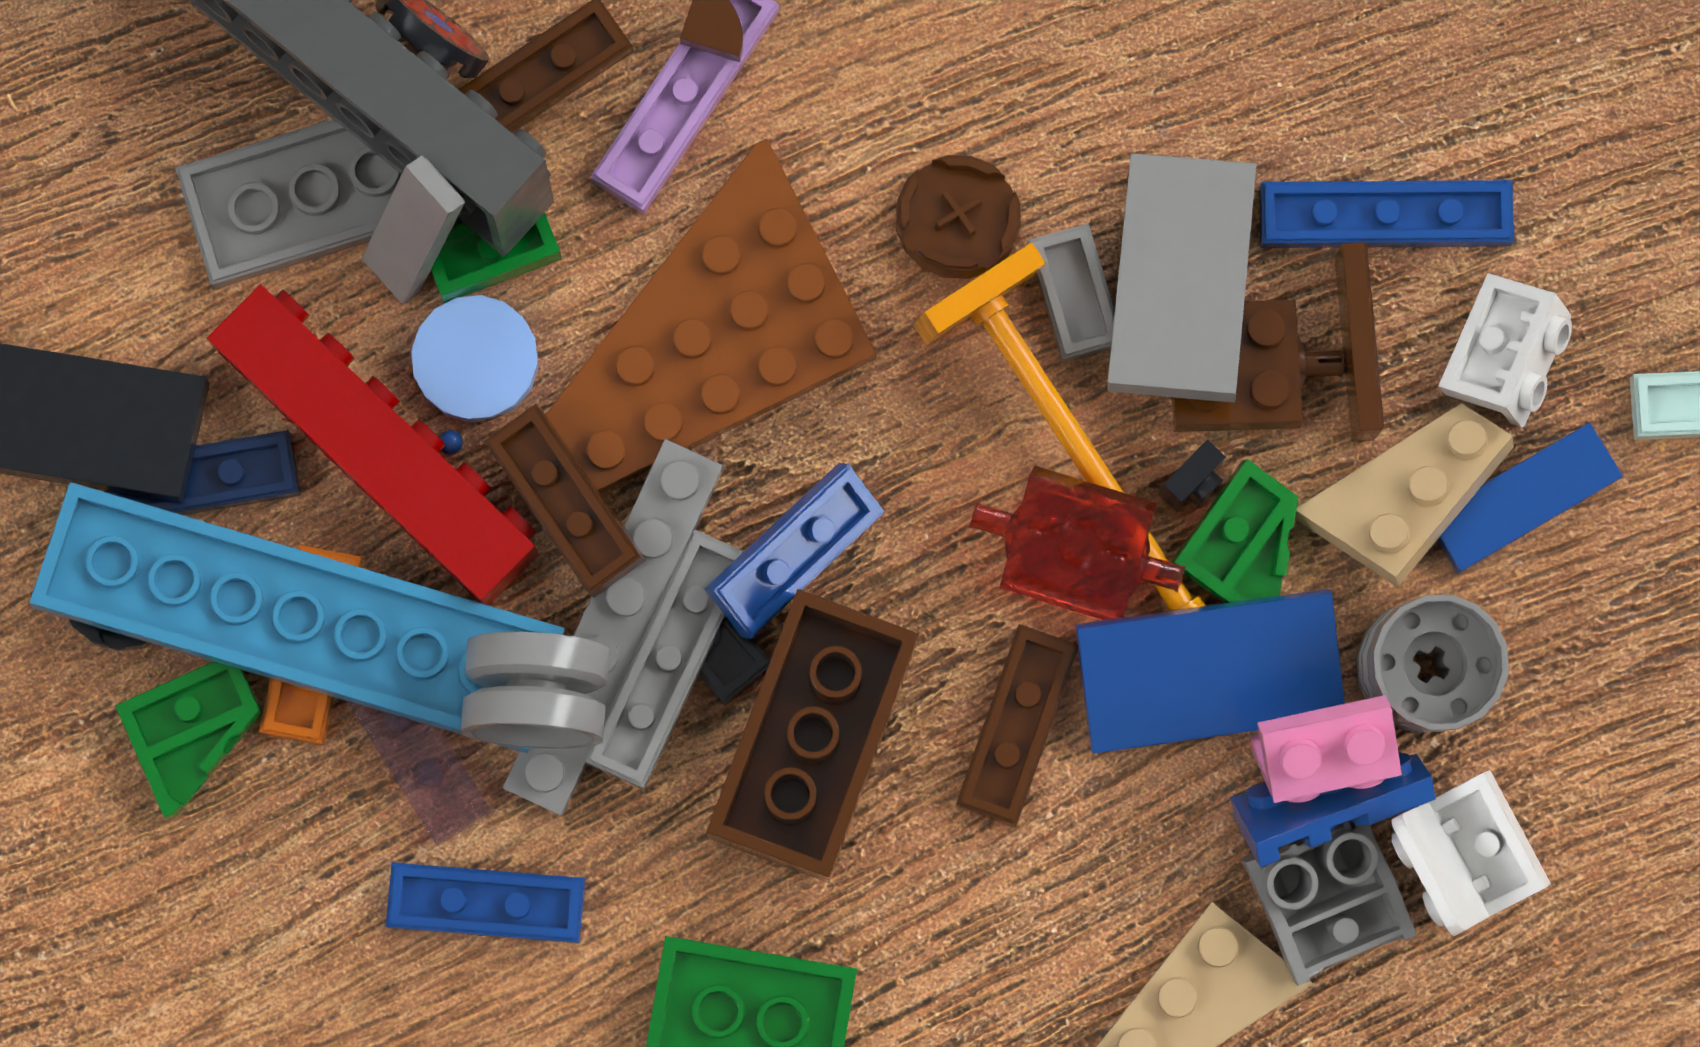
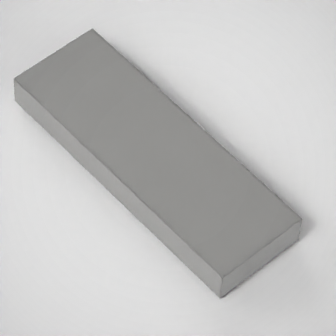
M422 155L405 166L361 258L402 305L419 294L465 203L457 191L429 160Z

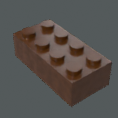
M797 589L707 828L708 839L829 883L917 646L919 633Z

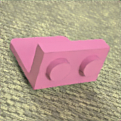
M1386 695L1258 722L1259 733L1251 737L1252 751L1274 803L1281 801L1306 802L1316 798L1320 793L1346 787L1356 789L1371 788L1380 784L1384 779L1402 775L1392 709Z

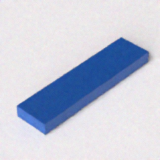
M1512 180L1261 182L1259 185L1260 248H1340L1342 243L1364 242V246L1501 247L1512 246L1514 243Z

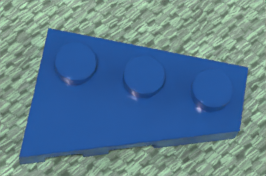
M1398 752L1402 775L1384 779L1380 784L1371 788L1356 789L1346 787L1320 793L1316 798L1306 802L1281 801L1274 803L1266 782L1251 786L1245 794L1233 796L1230 799L1234 820L1259 867H1263L1280 860L1278 848L1289 843L1304 840L1305 845L1312 848L1332 840L1331 832L1335 826L1346 821L1357 825H1371L1436 800L1431 774L1417 754L1408 755Z

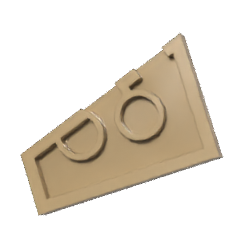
M1461 403L1298 506L1296 509V520L1396 587H1399L1514 448L1513 436Z
M1211 902L1096 1047H1217L1310 987L1313 983L1308 981L1299 986L1295 984L1285 960Z

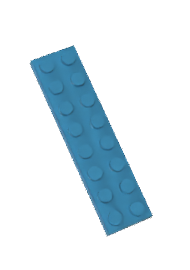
M72 482L69 483L29 602L33 609L461 734L463 697L484 688L465 676L468 638L494 632H538L564 635L565 628ZM499 745L519 752L528 753L529 750L528 747Z

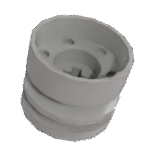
M1425 595L1383 612L1365 631L1356 655L1357 683L1365 699L1386 695L1391 705L1394 727L1410 733L1455 730L1481 719L1500 699L1509 674L1508 647L1497 623L1477 604L1454 595ZM1431 652L1435 655L1431 665L1439 673L1437 676L1420 680L1417 677L1420 666L1413 661L1414 656H1421Z

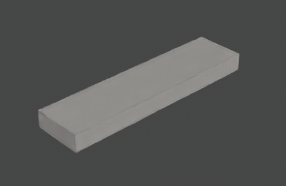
M695 529L693 530L605 717L603 743L591 747L585 759L586 764L645 790L726 617L705 591V588L744 551Z

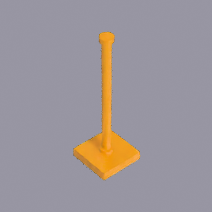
M1032 242L926 310L913 324L926 346L969 318L972 319L976 327L980 324L984 325L1169 609L1174 611L1206 606L1199 595L1194 598L1191 596L1004 311L1009 304L1003 296L1032 278L1046 264Z

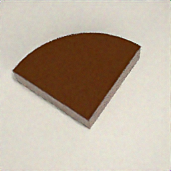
M692 0L680 36V44L740 62L743 52V32L739 16L729 0Z

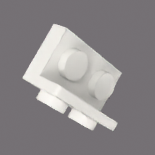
M1487 273L1438 387L1447 396L1501 412L1510 424L1524 427L1530 412L1537 411L1545 398L1547 391L1546 375L1555 355H1560L1568 345L1572 332L1571 314L1556 293Z

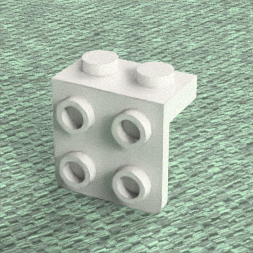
M1490 770L1436 797V800L1413 808L1392 819V826L1395 831L1392 834V843L1398 857L1406 867L1416 870L1426 889L1423 892V901L1433 921L1440 927L1445 926L1453 936L1464 932L1486 918L1551 885Z

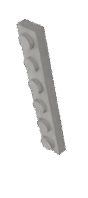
M667 439L664 440L624 526V529L646 561L595 598L591 597L574 633L575 637L596 641L609 647L607 685L587 694L605 705V717L693 530H696L724 470L722 464ZM591 747L572 749L529 748L528 753L520 751L503 789L563 816L587 765L585 759Z

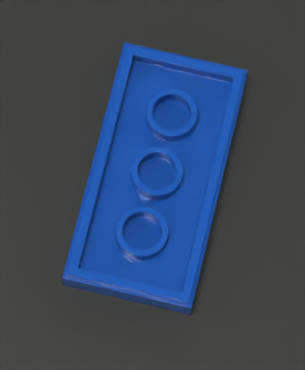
M1329 589L1075 624L1089 742L1093 754L1259 730L1258 722L1345 704L1333 597Z

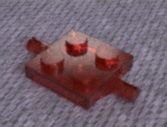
M1036 465L1029 475L1023 500L1017 506L1014 513L977 502L969 525L971 529L975 528L1005 538L1004 544L1007 560L999 588L1100 620L1126 617L1131 595L1139 587L1141 581L1171 589L1178 593L1186 569L1184 565L1180 566L1149 556L1151 551L1149 532L1158 503Z

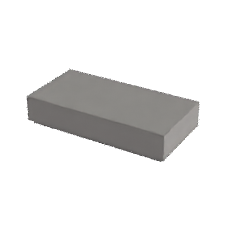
M1089 223L1029 239L1027 245L1032 242L1046 262L1036 273V277L1061 362L1065 363L1111 350L1115 310Z

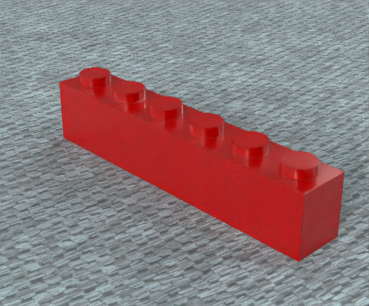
M260 284L207 337V340L219 355L479 603L490 606L539 556L536 546L530 541L537 531L511 506L503 513L494 507L484 497L491 490V487L469 465L463 462L457 470L452 467L439 454L446 445L425 423L418 419L412 426H409L393 410L400 401L381 381L372 376L364 383L348 367L355 358L338 340L328 332L319 340L302 323L310 315L286 291L282 289L274 297Z

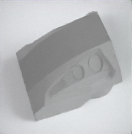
M1346 821L1335 826L1331 832L1332 840L1312 848L1306 846L1304 840L1289 843L1278 848L1280 860L1263 867H1259L1252 852L1241 859L1264 907L1287 968L1295 984L1298 986L1310 981V977L1327 968L1399 939L1408 940L1417 936L1394 875L1377 844L1370 825H1357Z

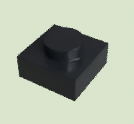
M1207 439L1163 484L1158 495L1176 512L1188 500L1196 507L1200 506L1222 483L1223 479L1216 471L1221 467L1226 456Z

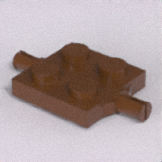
M1296 300L1244 301L1235 403L1170 397L1173 407L1174 432L1301 428L1303 423L1301 390L1305 378L1343 377L1344 363L1342 362V350L1324 352L1304 351V346L1297 331Z

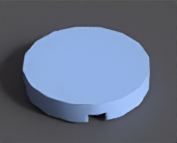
M483 295L456 297L435 308L418 328L411 350L413 376L426 400L445 416L468 423L484 422L487 419H494L500 415L502 417L515 410L532 390L539 368L536 340L524 317L507 303Z

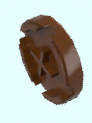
M946 155L932 160V164L924 166L919 171L917 169L907 178L897 199L896 232L904 251L922 269L943 278L970 279L985 273L1009 256L1019 234L1021 203L1015 189L1013 193L1011 186L1005 181V175L994 165L973 156Z

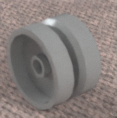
M494 632L468 638L465 676L484 688L463 697L461 734L471 739L491 744L543 749H572L591 747L603 743L605 705L587 694L607 685L609 647L581 637L538 632Z

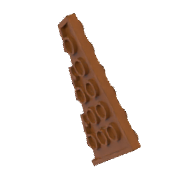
M767 138L754 145L546 413V416L600 494L650 470L665 439L691 450L877 358V353ZM525 502L535 524H539L540 522Z

